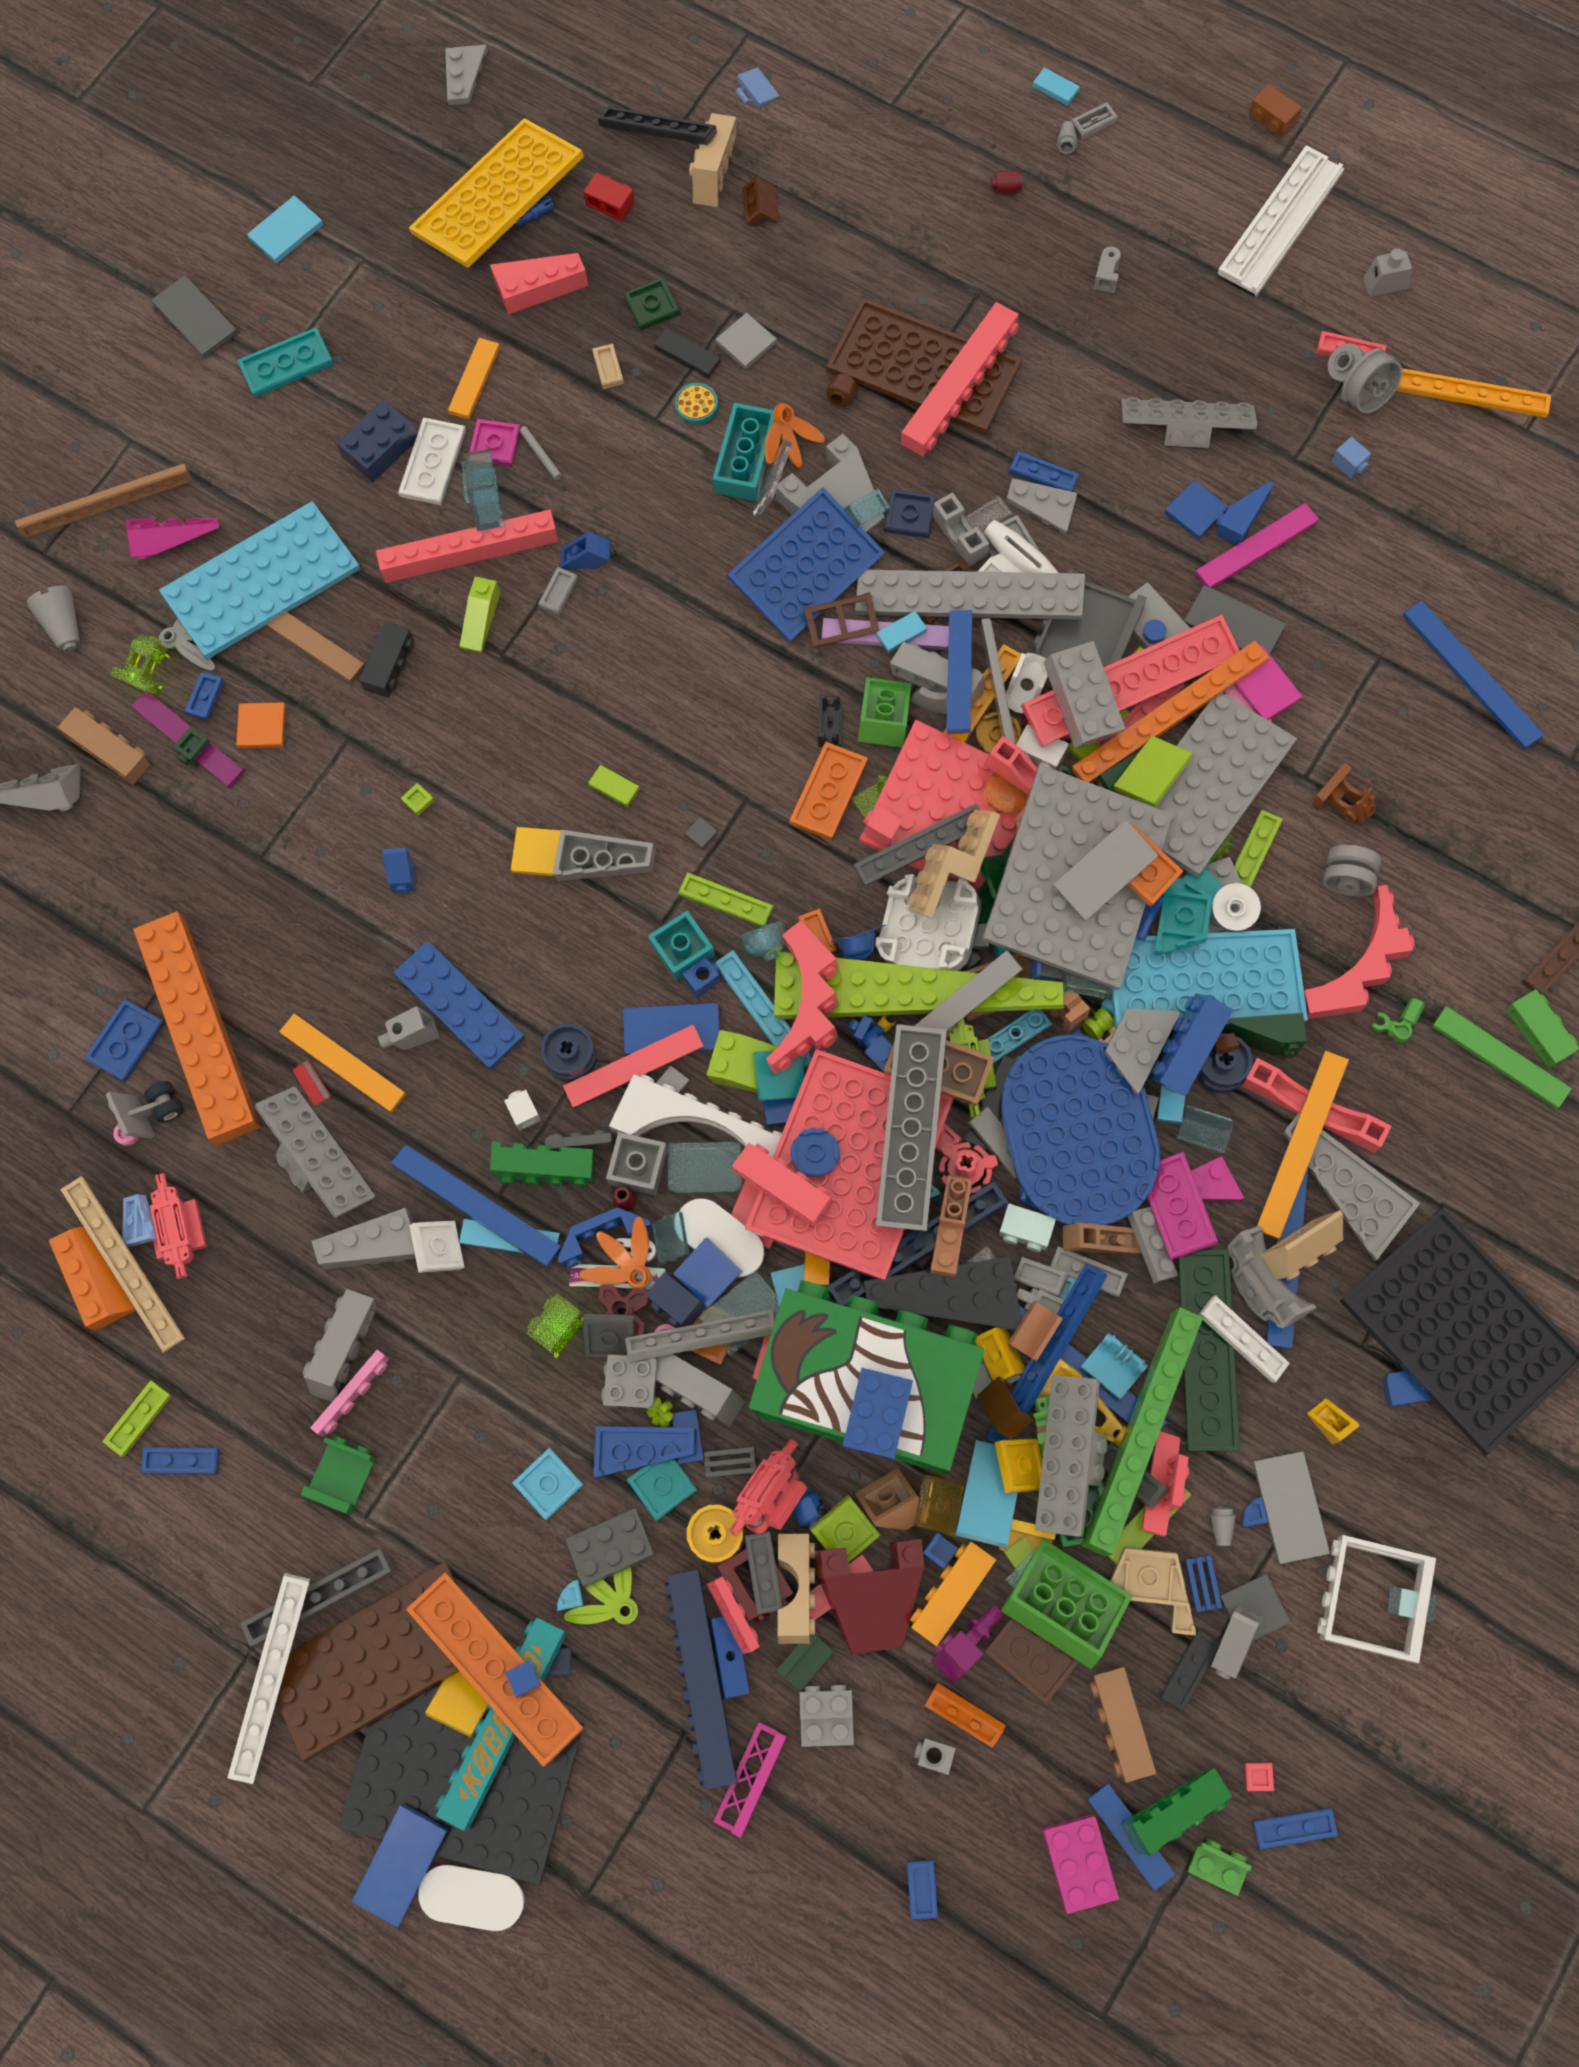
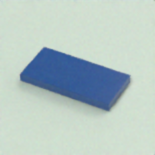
M718 1003L623 1008L625 1056L691 1025L695 1026L704 1046L694 1052L714 1051L720 1031Z
M402 1803L352 1902L398 1928L448 1828Z

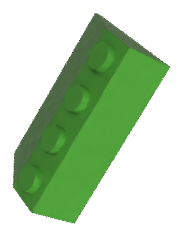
M1043 1539L1001 1611L1086 1667L1092 1669L1102 1657L1132 1595Z

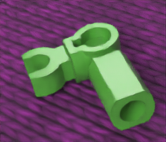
M1410 998L1399 1019L1400 1022L1395 1020L1393 1022L1386 1014L1379 1012L1377 1018L1382 1020L1384 1024L1377 1025L1373 1023L1371 1029L1379 1033H1388L1387 1035L1392 1037L1397 1043H1406L1412 1035V1027L1416 1025L1425 1004L1416 998Z

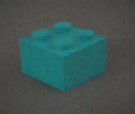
M685 911L648 935L651 947L675 981L683 978L682 973L702 958L706 957L709 961L715 957L713 946L688 911Z

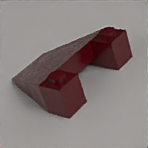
M921 1539L889 1542L892 1569L849 1574L846 1548L815 1551L817 1578L851 1654L903 1648L924 1569Z

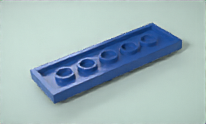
M429 941L424 943L393 972L490 1070L525 1038Z

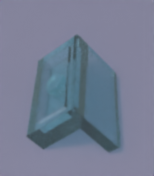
M1187 1105L1177 1139L1224 1154L1232 1134L1234 1121Z

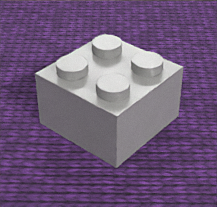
M618 1132L606 1176L608 1184L656 1196L668 1152L666 1143Z

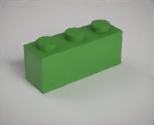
M1535 989L1512 1003L1505 1011L1549 1070L1576 1053L1579 1047L1577 1046L1576 1038L1564 1028L1561 1018L1550 1009L1545 996L1539 994Z

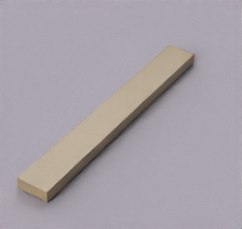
M81 1176L60 1189L162 1352L165 1353L184 1341L186 1338L85 1178Z

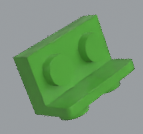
M1207 1839L1206 1843L1198 1840L1187 1872L1238 1896L1246 1874L1252 1868V1866L1246 1864L1247 1858L1234 1851L1231 1852V1855H1228L1221 1851L1222 1845Z

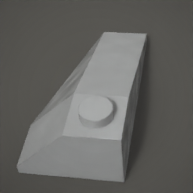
M74 764L51 769V773L39 777L38 773L33 774L20 781V783L17 780L1 783L0 803L49 811L55 809L66 811L73 807L72 804L80 798V765Z

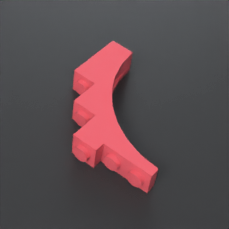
M1387 885L1378 886L1373 893L1375 909L1374 929L1369 946L1363 957L1340 978L1323 986L1304 991L1308 1019L1362 1011L1369 1001L1368 991L1363 988L1385 984L1392 974L1390 962L1386 961L1407 958L1413 951L1415 946L1414 938L1412 935H1409L1408 928L1398 929L1400 922L1398 915L1394 914L1393 910L1394 896L1392 892H1389Z
M799 921L782 935L786 947L796 959L801 971L802 999L798 1015L790 1032L780 1046L766 1058L769 1068L775 1075L780 1071L787 1070L796 1058L807 1054L813 1045L816 1049L822 1050L823 1048L830 1047L838 1037L835 1026L824 1016L825 1013L833 1011L836 1004L839 1003L836 992L825 982L826 979H831L839 970L837 959L802 921Z

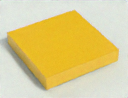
M517 827L511 872L553 876L561 830Z
M1038 1439L1001 1440L995 1442L1005 1494L1039 1491L1042 1457Z
M459 1671L442 1682L425 1713L426 1716L472 1738L478 1722L481 1718L483 1719L488 1710V1703Z

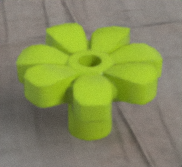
M655 1397L654 1405L651 1408H646L648 1409L646 1411L649 1418L653 1417L652 1424L656 1426L667 1427L670 1425L669 1422L673 1420V1414L669 1412L673 1406L668 1400L661 1403L660 1398Z

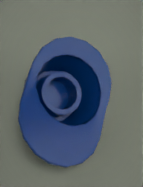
M886 924L856 936L831 940V942L838 943L843 959L862 960L867 958L874 949L875 930L886 926Z

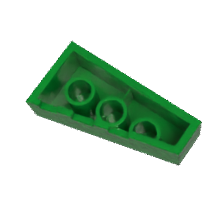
M492 1141L490 1171L501 1184L513 1185L515 1181H524L526 1185H539V1182H549V1185L562 1186L564 1182L573 1183L574 1186L585 1187L588 1183H594L596 1155L593 1149L560 1147L559 1151H554V1148L538 1145L534 1149H530V1147L523 1146L520 1143H513L511 1147H501V1142Z
M1207 1768L1121 1825L1137 1853L1150 1856L1159 1851L1169 1841H1174L1184 1834L1183 1831L1190 1826L1195 1827L1206 1820L1205 1816L1210 1812L1217 1813L1227 1806L1226 1801L1232 1798L1216 1769Z

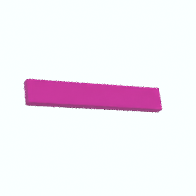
M1305 503L1196 570L1195 575L1203 585L1214 588L1318 523L1319 519Z

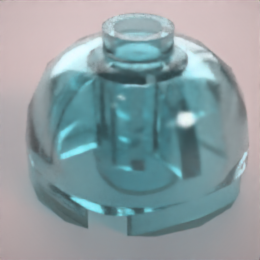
M781 920L739 936L745 951L754 958L764 957L765 961H769L779 957L778 952L785 948L786 942L782 935L787 931L784 921Z

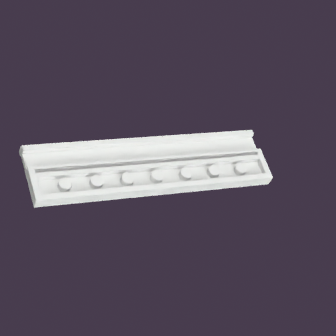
M1306 145L1220 266L1218 275L1254 293L1257 297L1343 174V164L1339 163L1337 165L1329 161L1328 156Z

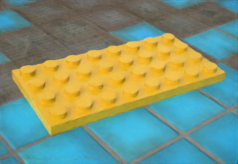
M524 118L409 227L412 235L469 268L584 157L581 149Z

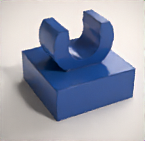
M863 1016L861 1022L851 1019L847 1028L851 1030L850 1033L854 1035L857 1043L867 1048L863 1043V1039L866 1033L876 1024L872 1018Z

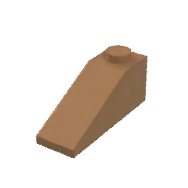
M1081 1222L1063 1226L1064 1251L1142 1254L1132 1228Z

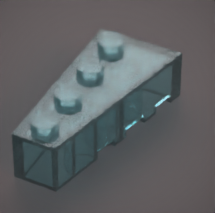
M485 449L464 454L465 462L461 463L463 470V494L465 502L471 505L477 531L504 526L496 470L491 450Z

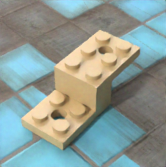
M974 810L968 817V828L965 835L959 841V850L933 844L928 849L925 856L926 864L917 877L918 885L915 892L909 898L908 911L933 918L948 876L975 882L1000 814L993 811Z

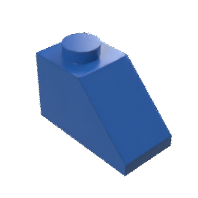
M589 531L561 548V568L596 569L608 562L610 558V540Z
M407 848L383 849L387 882L392 892L407 894L409 891H415V863Z

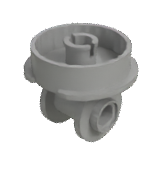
M1346 343L1336 348L1328 361L1330 376L1344 383L1341 398L1345 402L1348 401L1362 413H1371L1381 408L1393 396L1402 378L1401 364L1381 348H1376L1367 353L1363 352L1355 344Z

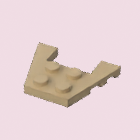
M1124 1547L1110 1582L1131 1594V1601L1173 1605L1171 1632L1196 1636L1178 1554L1176 1552Z

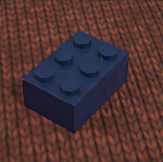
M382 399L336 444L342 458L371 482H374L415 443L417 432L413 423Z

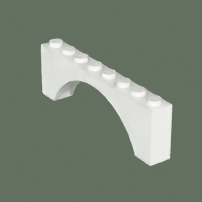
M643 1074L641 1077L633 1075L609 1125L613 1133L618 1134L620 1132L639 1137L651 1129L669 1123L696 1122L707 1124L730 1134L744 1147L749 1142L754 1146L760 1144L769 1151L767 1155L772 1158L782 1135L778 1131L770 1133L763 1130L764 1126L757 1122L751 1121L749 1124L742 1121V1117L736 1113L729 1112L726 1114L719 1111L720 1108L712 1103L707 1102L706 1105L700 1103L698 1098L691 1094L685 1093L681 1095L670 1085L663 1084L660 1086L654 1083V1079Z

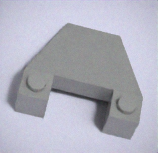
M843 433L826 446V461L832 468L815 482L806 487L791 473L775 486L776 500L791 515L824 487L866 533L885 519L858 448Z

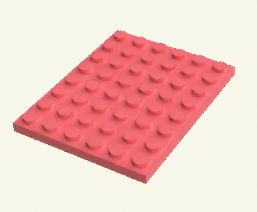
M818 1049L815 1050L773 1159L776 1160L777 1157L782 1159L789 1165L788 1169L796 1174L798 1170L794 1167L790 1155L793 1141L804 1130L819 1128L828 1131L838 1142L840 1149L839 1162L828 1175L819 1178L808 1177V1182L814 1187L820 1185L830 1193L831 1205L816 1226L813 1227L760 1190L746 1223V1231L873 1278L886 1280L905 1230L876 1226L891 1075ZM940 1093L935 1148L954 1097Z

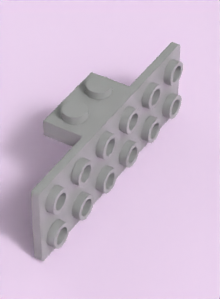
M1135 397L1122 399L1121 401L1123 423L1166 425L1164 446L1209 448L1212 427L1257 429L1254 405L1249 403L1228 404L1223 401L1206 403L1201 400L1184 402L1179 399L1162 401L1157 398L1140 400Z
M296 1087L256 1103L255 1109L281 1143L275 1155L278 1164L284 1167L290 1176L291 1182L302 1193L309 1190L312 1186L334 1218L374 1199V1193Z
M1052 1376L1035 1524L1036 1531L1082 1537L1084 1534L1089 1485L1101 1487V1481L1105 1474L1103 1462L1104 1454L1107 1451L1106 1434L1095 1432L1100 1385L1098 1379Z

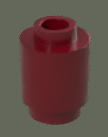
M1016 170L996 171L995 176H991V189L995 190L996 194L1022 191V172L1017 173Z

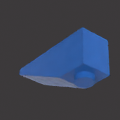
M1271 481L1229 506L1225 514L1221 512L1215 523L1218 526L1216 536L1235 545L1243 542L1269 498L1274 483Z

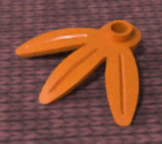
M780 403L774 408L773 418L775 422L771 426L765 442L766 462L769 465L773 463L781 438L789 459L797 468H801L802 458L793 431L800 437L815 443H824L825 437L813 425L795 417L792 407L786 403Z
M636 1217L633 1223L631 1237L633 1257L615 1238L604 1232H597L596 1237L601 1247L621 1268H588L580 1271L579 1277L597 1284H619L628 1281L629 1285L633 1288L643 1289L647 1287L651 1282V1272L645 1266L648 1256L649 1238L644 1220L641 1217ZM639 1272L643 1274V1280L640 1282L636 1278Z

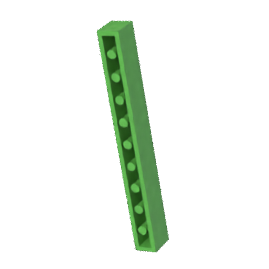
M1181 1307L1170 1314L1081 1545L1104 1557L1114 1554L1203 1317Z

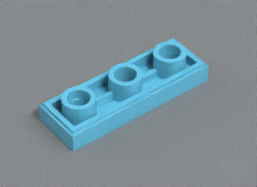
M1042 1010L1028 1011L988 1038L991 1054L994 1057L993 1065L1003 1059L1004 1055H1009L1051 1027L1052 1023ZM1018 1032L1019 1036L1014 1037L1011 1033Z

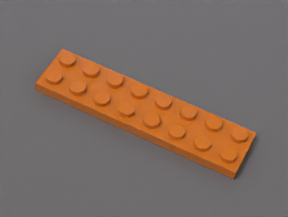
M446 1572L406 1609L543 1767H546L584 1730V1727L539 1677L540 1687L518 1698L515 1697L505 1672L525 1663V1661Z

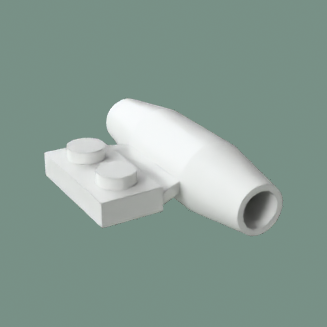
M993 520L985 529L983 534L1000 554L990 557L978 572L1059 573L1050 561L1019 533L997 520Z

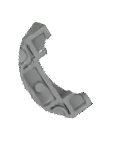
M1261 1226L1240 1232L1228 1245L1229 1255L1234 1263L1231 1274L1240 1295L1247 1302V1305L1264 1321L1271 1320L1276 1323L1277 1327L1286 1328L1317 1308L1315 1304L1309 1303L1295 1295L1281 1279L1276 1280L1261 1256V1253L1266 1251Z

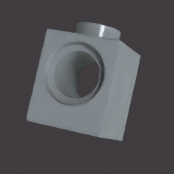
M924 1738L923 1743L918 1742L914 1758L918 1759L917 1765L949 1775L956 1748ZM935 1747L941 1751V1759L937 1763H930L926 1758V1753L930 1748Z

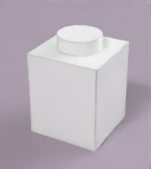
M526 1090L515 1091L508 1096V1099L504 1100L519 1131L542 1121Z

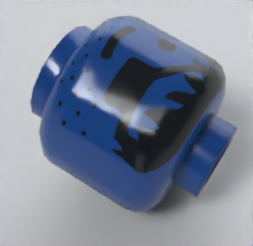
M807 1489L792 1511V1514L799 1526L808 1525L810 1528L827 1514V1508L819 1492H812L811 1489Z

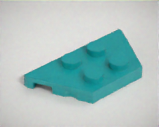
M1179 878L1164 892L1154 955H1162L1206 943L1212 895L1204 890L1197 889L1191 882H1184Z

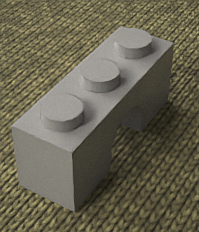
M952 492L934 503L933 518L960 556L971 567L988 557L989 542L978 527L970 528L965 518V509Z

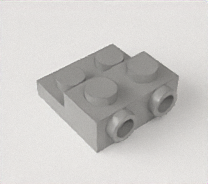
M832 1685L831 1691H820V1686H805V1692H799L801 1747L854 1745L852 1690H846V1685Z

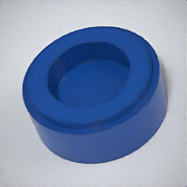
M1160 620L1148 621L1143 629L1144 639L1151 644L1162 642L1167 632L1165 624Z

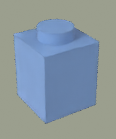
M1351 436L1336 450L1332 463L1352 479L1357 473L1362 474L1368 468V460L1371 453Z

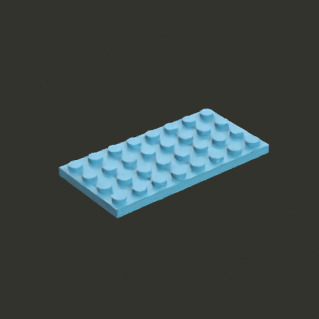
M313 501L164 586L159 589V592L207 660L262 628L284 612L291 611L359 571L360 566Z
M1295 929L1207 933L1206 943L1162 955H1154L1157 936H1147L1145 942L1135 939L1120 989L1110 988L1115 1030L1127 1009L1181 1012L1179 1017L1182 1018L1186 1012V1002L1191 996L1194 997L1195 994L1209 995L1234 1009L1229 1018L1303 1013L1304 1023L1308 1020Z

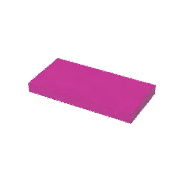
M1184 1152L1160 1160L1154 1186L1147 1197L1171 1260L1218 1244V1239Z

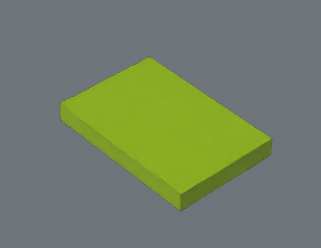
M1151 736L1115 783L1114 790L1139 802L1156 807L1192 760V753Z

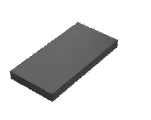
M185 275L151 299L153 305L204 359L238 334L233 325Z
M1206 585L1202 587L1184 620L1190 628H1193L1223 615L1239 650L1256 641L1259 645L1262 644L1269 654L1272 652L1286 623Z

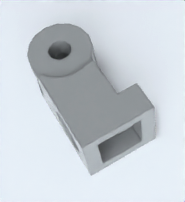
M1106 247L1102 252L1094 289L1115 293L1119 274L1114 272L1119 268L1121 253L1116 247Z

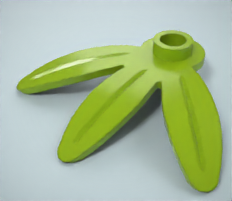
M631 1568L613 1575L616 1591L604 1580L586 1587L595 1598L605 1605H587L572 1609L564 1614V1619L575 1624H594L614 1617L620 1624L632 1623L638 1615V1607L629 1598L632 1584ZM623 1606L629 1607L630 1614L628 1616L621 1615L620 1609Z

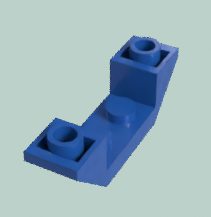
M617 1207L572 1226L558 1257L560 1265L562 1267L567 1266V1268L579 1265L581 1263L580 1260L584 1259L585 1256L578 1240L583 1239V1241L592 1239L596 1236V1232L603 1229L606 1231L613 1230L622 1221L631 1239L634 1220L640 1216ZM641 1217L649 1234V1231L653 1229L648 1219Z

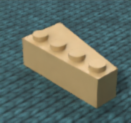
M711 113L709 122L705 123L716 125L717 133L708 145L699 144V149L695 150L694 163L691 162L689 176H692L693 203L718 207V192H722L723 177L727 173L729 157H731L736 138V117Z

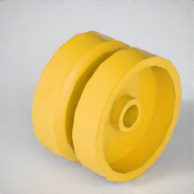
M708 1505L699 1509L691 1517L687 1527V1541L691 1550L700 1559L712 1564L723 1563L740 1552L744 1543V1527L738 1537L729 1532V1529L736 1520L731 1509L722 1505ZM714 1530H719L721 1534L719 1539L712 1538Z

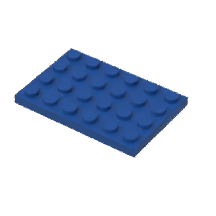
M822 487L727 575V578L790 643L808 626L804 608L834 602L866 570L875 564L885 552L829 492ZM823 611L812 613L813 619L817 618Z

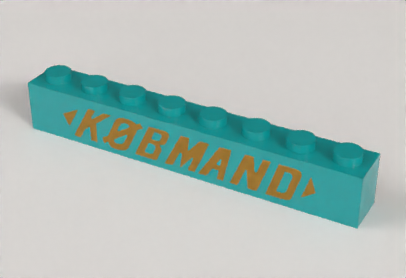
M536 1618L535 1622L530 1621L524 1632L526 1639L522 1646H517L515 1651L525 1662L531 1661L537 1676L544 1681L567 1633ZM489 1704L487 1705L489 1712L485 1720L481 1718L475 1728L474 1733L477 1736L473 1744L469 1743L461 1758L464 1761L460 1769L456 1768L449 1779L451 1787L447 1795L443 1793L436 1805L438 1810L436 1816L463 1831L469 1830L516 1736Z

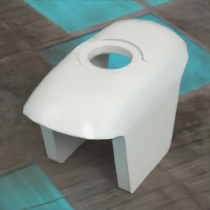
M1022 653L1006 692L1008 707L1011 710L1023 713L1021 705L1040 696L1048 677L1043 663L1046 658L1035 653ZM1024 679L1031 680L1034 685L1033 689L1030 691L1023 690L1020 685L1021 681Z

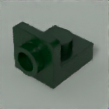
M190 727L173 748L178 754L177 759L186 766L191 764L197 768L199 763L196 759L210 744V741Z

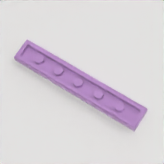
M823 619L822 639L842 634L838 619ZM845 619L848 632L871 627L870 621ZM878 622L879 631L893 622ZM925 625L927 632L908 642V644H916L922 649L948 650L949 626ZM876 633L836 642L883 646Z

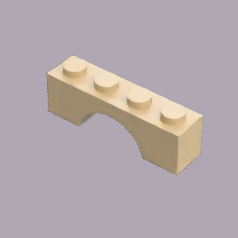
M778 1534L779 1568L792 1574L799 1586L794 1600L789 1605L778 1610L779 1644H810V1635H815V1619H810V1609H815V1593H810V1584H815V1568H810V1559L815 1558V1543H810L809 1534Z

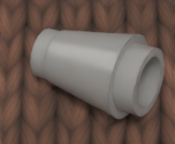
M1066 121L1061 126L1056 146L1061 153L1070 154L1075 150L1078 143L1074 124Z
M1212 1508L1213 1514H1210L1216 1545H1232L1236 1515L1233 1514V1508Z

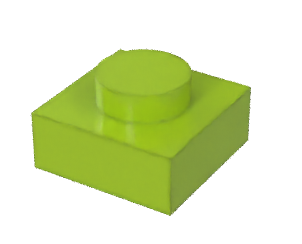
M418 783L401 797L402 802L417 816L434 802L433 797Z

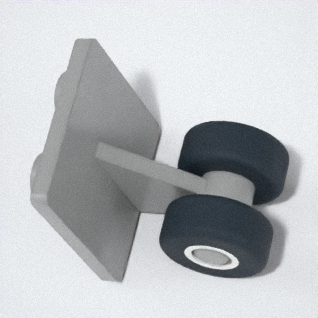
M169 1081L158 1082L146 1089L144 1096L149 1104L141 1106L138 1097L135 1095L108 1092L106 1094L109 1101L108 1106L118 1121V1128L126 1136L151 1139L155 1136L148 1117L154 1115L157 1122L165 1123L176 1119L184 1111L179 1100H171V1097L175 1094V1089Z

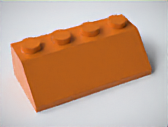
M84 1226L70 1229L49 1240L85 1327L97 1331L136 1311Z

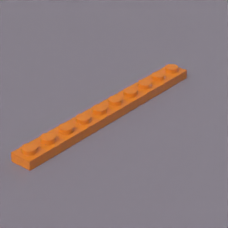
M1253 641L1072 766L1071 770L1078 779L1093 783L1101 773L1142 749L1151 736L1158 738L1268 662L1270 657L1256 641Z

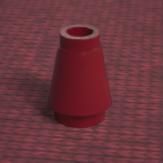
M624 1187L618 1188L613 1196L614 1207L628 1212L634 1209L637 1203L635 1193ZM622 1195H626L625 1199H620Z

